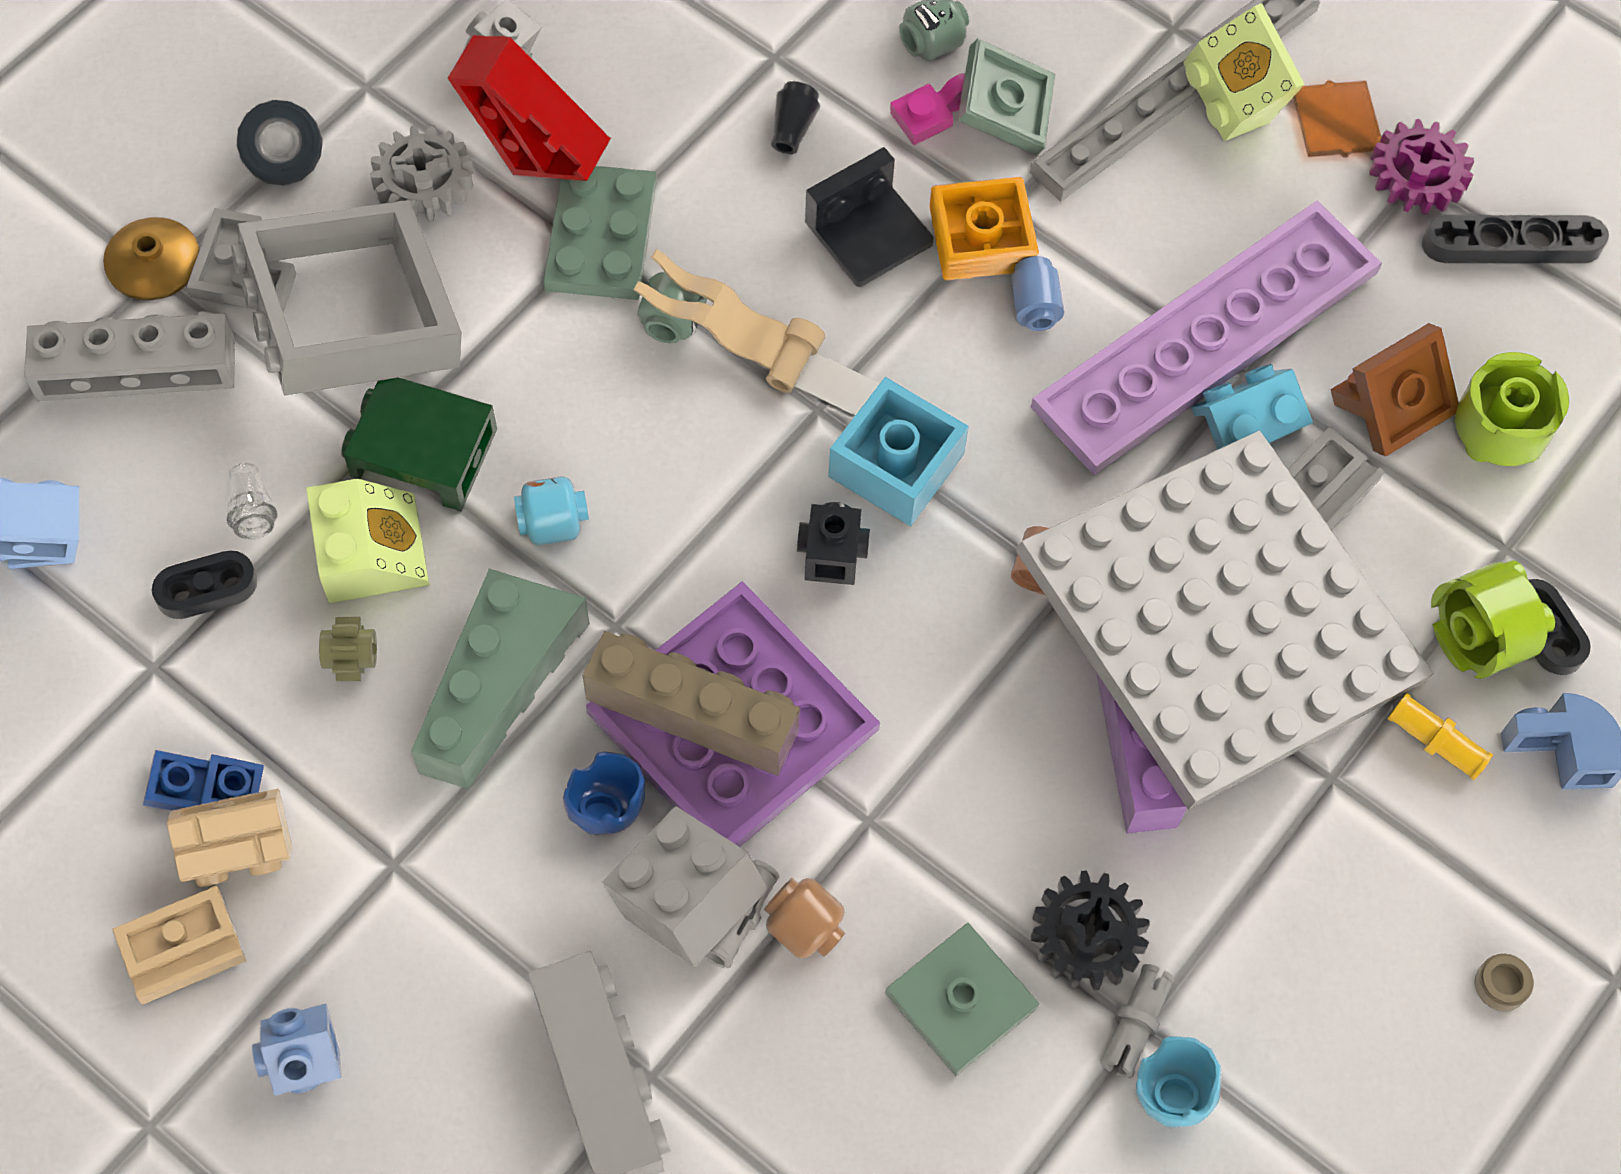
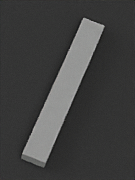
M1252 0L1033 161L1029 173L1062 202L1201 98L1197 89L1193 88L1186 76V68L1183 64L1198 42L1250 8L1261 3L1279 37L1282 38L1318 10L1320 0Z

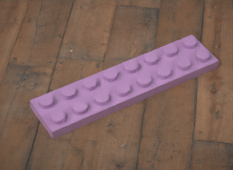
M1317 200L1033 397L1031 409L1095 476L1203 399L1204 392L1224 384L1378 274L1382 263Z

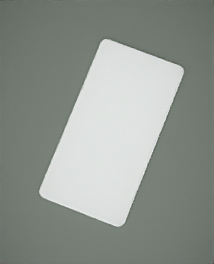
M817 353L816 355H810L794 387L852 415H856L880 383Z

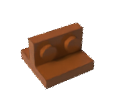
M1430 323L1352 368L1353 373L1348 376L1347 380L1330 389L1334 406L1365 418L1373 451L1385 457L1455 415L1459 404L1442 328Z

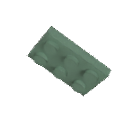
M595 166L588 181L560 180L544 276L545 291L633 300L640 299V294L633 289L637 282H642L657 183L656 171Z

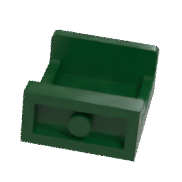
M399 377L377 381L374 389L369 388L364 394L360 408L361 418L356 429H350L343 440L341 455L345 458L350 477L361 479L364 471L367 470L440 492L444 507L462 512L497 431L493 405Z

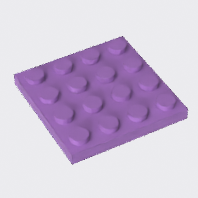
M743 581L655 651L668 655L670 652L682 654L690 658L698 668L714 674L719 671L733 674L741 679L745 686L762 693L768 690L779 692L791 699L795 706L800 707L799 732L779 776L590 702L586 705L587 714L626 756L639 764L642 774L673 807L677 806L739 847L865 743L880 728L878 719Z

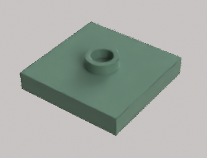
M977 38L969 46L958 121L1034 155H1038L1045 148L1055 74Z
M968 922L889 985L885 991L887 997L955 1076L959 1075L1036 1011L1040 1004Z

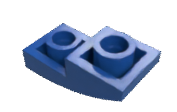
M155 750L143 806L172 811L258 793L264 765L211 754L208 761Z

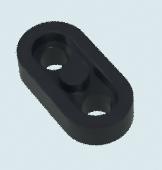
M232 550L222 551L163 569L153 581L152 596L164 615L174 619H185L244 602L256 589L257 574L252 562L243 553ZM233 577L240 578L236 585L231 587L224 586L228 579ZM179 592H190L186 599L181 601L174 600Z
M1528 579L1537 592L1541 603L1546 604L1552 610L1555 618V628L1547 633L1545 646L1535 658L1550 673L1556 675L1572 674L1588 658L1591 649L1590 640L1553 585L1540 579ZM1552 647L1561 648L1565 652L1566 657L1557 655L1552 650Z

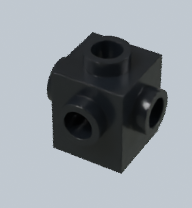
M828 502L824 505L811 504L809 523H799L797 552L806 553L805 581L855 585L857 558L867 559L870 535L869 528H860L862 509L851 508L840 502Z

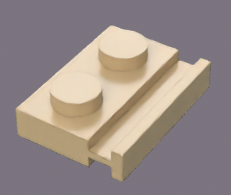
M217 885L112 929L127 972L134 985L136 997L142 1005L247 961Z

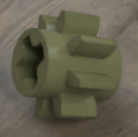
M335 617V624H332V630H321L319 659L321 668L332 669V672L336 673V681H361V673H364V668L376 667L377 638L375 629H364V626H361V617Z

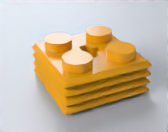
M1022 177L943 184L931 187L929 209L943 279L955 280L1014 273V267L1019 261L1028 257L1038 256L1037 240Z

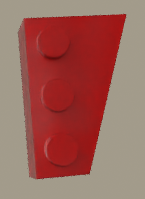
M473 35L447 77L513 175L588 181L611 140L511 37Z

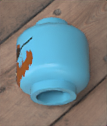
M564 476L526 482L522 487L521 495L514 496L520 536L528 535L529 540L535 545L574 540L580 532L579 521L589 520L584 490L574 492L572 482Z

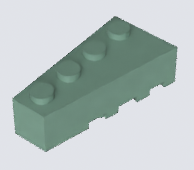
M490 568L488 569L411 750L419 774L466 789L471 786L507 737L506 732L521 712L524 713L535 699L534 694L550 672H555L565 658L564 653L576 637L580 638L590 624L586 598Z

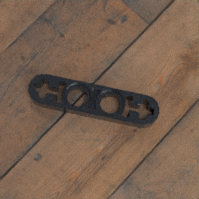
M1442 215L1434 218L1428 225L1422 238V248L1430 259L1440 263L1584 264L1598 259L1609 240V232L1601 220L1587 215ZM1487 231L1494 232L1502 238L1504 245L1500 247L1489 246L1482 241L1480 234ZM1529 232H1540L1548 238L1550 245L1547 247L1535 246L1528 240L1526 234ZM1466 233L1470 234L1469 237H1464ZM1439 234H1445L1447 241H1450V242H1453V243H1452V244H1446V243H1445V239H1444L1443 237H1438V235H1439ZM1578 234L1584 235V238H1582V237H1577V235H1578ZM1585 241L1592 242V244H1585Z

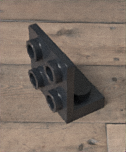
M885 147L880 148L806 190L805 223L857 287L864 286L932 247L934 243L933 235L893 188L895 159Z

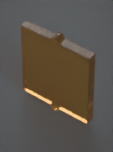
M1327 80L1325 84L1303 86L1293 97L1308 157L1341 155L1343 158H1347L1352 153L1373 152L1376 143L1380 142L1381 133L1367 81L1334 83L1332 80Z

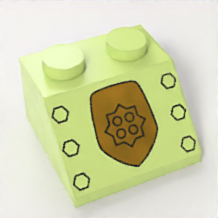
M1262 3L1250 8L1198 42L1183 62L1189 83L1193 88L1197 89L1206 106L1208 120L1213 127L1218 129L1223 141L1269 124L1304 86L1300 74Z
M361 479L306 487L319 578L329 603L429 585L414 493Z

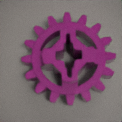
M1415 119L1411 129L1401 121L1397 123L1394 133L1385 130L1380 142L1376 143L1371 156L1373 163L1369 171L1370 176L1378 177L1374 188L1376 191L1388 190L1390 192L1387 199L1389 204L1396 202L1398 199L1402 200L1405 212H1409L1413 205L1420 206L1423 215H1428L1432 205H1435L1437 209L1444 212L1447 210L1450 201L1457 204L1460 202L1474 175L1470 172L1475 162L1474 158L1465 156L1469 147L1467 142L1455 144L1453 139L1457 132L1451 130L1444 135L1439 132L1440 123L1436 121L1431 125L1430 129L1424 128L1421 119Z

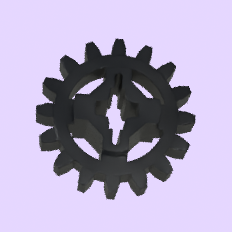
M1087 870L1081 871L1078 882L1075 885L1065 875L1060 877L1057 885L1059 894L1047 888L1041 898L1046 907L1036 906L1032 920L1041 925L1033 928L1031 941L1045 944L1038 952V961L1042 962L1052 959L1055 965L1051 976L1057 978L1065 971L1071 974V987L1075 989L1080 984L1082 978L1089 979L1093 991L1100 989L1103 977L1105 976L1115 986L1120 984L1124 977L1122 968L1134 973L1140 963L1135 954H1144L1149 944L1148 940L1138 936L1146 933L1150 926L1149 919L1136 918V915L1142 908V900L1135 899L1129 902L1126 900L1125 895L1129 885L1125 882L1116 889L1109 887L1110 878L1108 873H1103L1099 882L1093 883ZM1088 899V901L1077 907L1067 905L1076 900ZM1109 907L1117 913L1121 921L1116 920ZM1095 914L1093 924L1096 926L1095 937L1091 939L1089 946L1085 947L1087 937L1084 935L1085 924L1089 922L1091 915ZM1058 939L1065 941L1072 955L1062 947ZM1104 953L1114 956L1102 962H1092V959Z

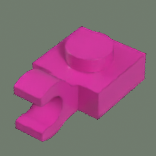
M960 73L949 79L938 92L928 83L890 102V114L913 146L953 126L952 113L959 111L965 73Z

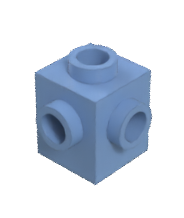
M327 1004L303 1010L288 1008L275 1013L268 1019L260 1020V1042L252 1044L253 1059L258 1076H269L274 1096L287 1092H308L321 1083L341 1078L340 1050Z

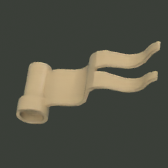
M655 249L651 258L674 283L688 292L707 298L713 304L675 300L660 294L640 281L637 282L633 290L661 312L702 325L728 351L769 369L766 381L772 387L785 393L792 392L810 355H816L826 337L824 331L814 323L802 318H792L787 326L778 320L763 316L743 304L738 295L726 284L716 279L696 276L686 272L664 253Z

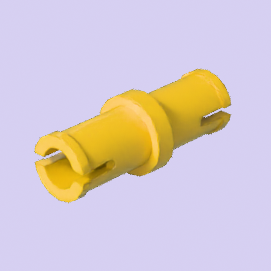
M1408 693L1402 697L1387 718L1426 745L1423 750L1429 755L1433 756L1437 753L1466 773L1473 781L1480 775L1493 757L1491 752H1487L1454 728L1457 724L1449 717L1443 720L1414 700Z

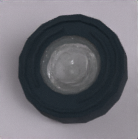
M270 100L256 105L245 114L238 128L236 146L242 163L254 177L268 184L289 185L303 180L314 171L321 158L323 139L317 122L306 109L291 101Z

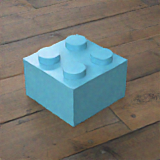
M884 377L831 446L828 477L911 527L964 456L969 426L894 381Z

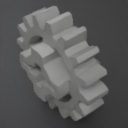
M414 125L410 127L409 136L404 137L401 133L395 131L393 132L394 144L390 145L381 142L378 145L381 156L371 158L373 172L370 173L373 190H376L380 204L410 200L416 217L418 213H425L428 221H434V211L441 209L443 213L450 215L452 214L450 205L452 201L459 204L466 202L464 190L473 189L471 174L474 173L472 159L471 156L467 155L464 142H454L453 132L447 131L439 137L436 133V127L430 125L426 134H419L418 128Z

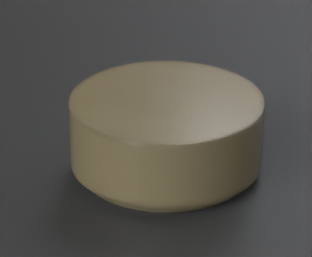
M1511 954L1491 956L1479 967L1475 975V988L1478 996L1486 1005L1499 1011H1511L1520 1007L1530 997L1534 987L1533 975L1527 964Z

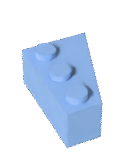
M0 478V561L8 560V567L10 569L75 563L79 541V486L65 485L54 480H46L35 484L17 483L6 478Z

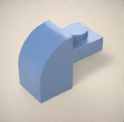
M1563 693L1549 712L1542 707L1523 709L1514 714L1501 732L1504 752L1555 751L1561 789L1613 788L1621 779V729L1614 717L1603 706L1585 696Z

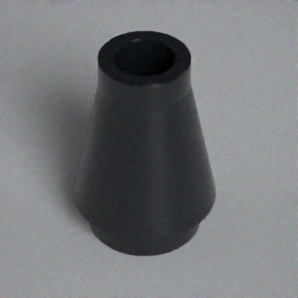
M790 81L786 82L783 89L777 92L774 134L771 141V146L775 150L785 154L797 153L803 137L820 109V103L818 102L819 93L812 86L802 82Z

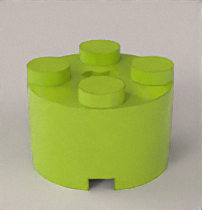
M1505 352L1488 359L1472 376L1459 401L1455 414L1456 429L1459 437L1465 444V450L1469 457L1478 462L1487 461L1501 466H1518L1539 459L1559 429L1569 409V392L1563 378L1556 371L1552 374L1540 364L1543 360L1527 353Z
M1510 560L1506 563L1494 562L1447 581L1435 589L1431 598V609L1438 606L1440 621L1433 623V628L1441 649L1461 672L1471 669L1478 673L1474 677L1478 679L1489 677L1537 656L1545 646L1547 633L1555 628V618L1552 610L1546 604L1541 603L1537 592L1528 581L1524 567L1516 560Z

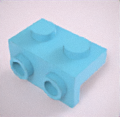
M1272 364L1244 374L1247 382L1233 388L1231 383L1211 388L1203 393L1204 401L1191 406L1194 416H1205L1217 450L1259 430L1268 443L1313 423L1294 370H1274Z

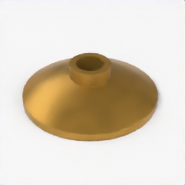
M162 217L143 218L124 226L111 238L104 252V270L112 286L120 293L138 300L162 299L179 292L188 284L200 249L195 236L183 224ZM154 248L150 252H144L147 249Z

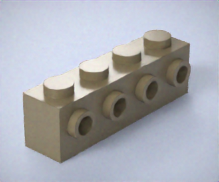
M604 631L582 675L587 701L776 776H779L799 732L800 707L795 706L787 696L770 690L764 693L745 686L741 679L727 672L719 671L714 674L698 668L690 658L682 654L670 652L668 655L650 649L643 640L630 634L623 633L617 636Z

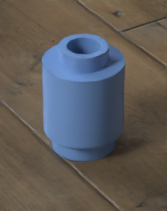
M1033 256L1019 261L1015 265L1014 274L1011 277L1017 321L1020 325L1028 327L1033 331L1048 330L1064 316L1058 271L1052 266V262L1045 257Z

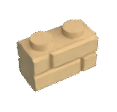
M279 788L172 810L167 819V828L181 882L195 880L198 887L212 886L228 880V872L249 868L250 875L268 874L281 869V861L290 859L292 844Z

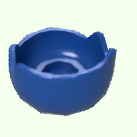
M604 751L597 753L592 764L583 770L574 768L562 798L568 819L591 835L618 833L631 826L638 818L645 800V780L639 764L625 754Z

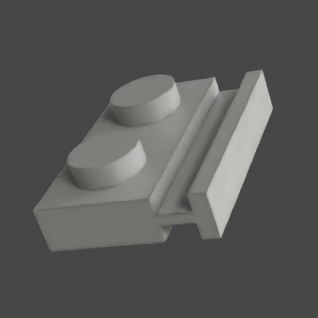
M1329 427L1288 468V471L1332 530L1380 481L1385 471L1380 467L1376 470L1366 461L1367 456L1333 428Z

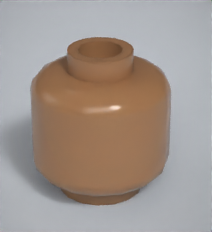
M791 878L764 908L769 914L766 921L767 931L798 958H807L816 950L823 957L826 956L845 934L838 926L845 913L843 905L816 880L811 878L803 879L799 883Z

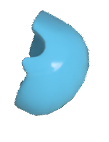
M1171 1036L1164 1038L1159 1048L1151 1056L1143 1058L1137 1073L1138 1080L1136 1082L1137 1097L1146 1114L1161 1124L1170 1128L1194 1126L1207 1118L1216 1108L1220 1099L1221 1066L1212 1049L1194 1037Z

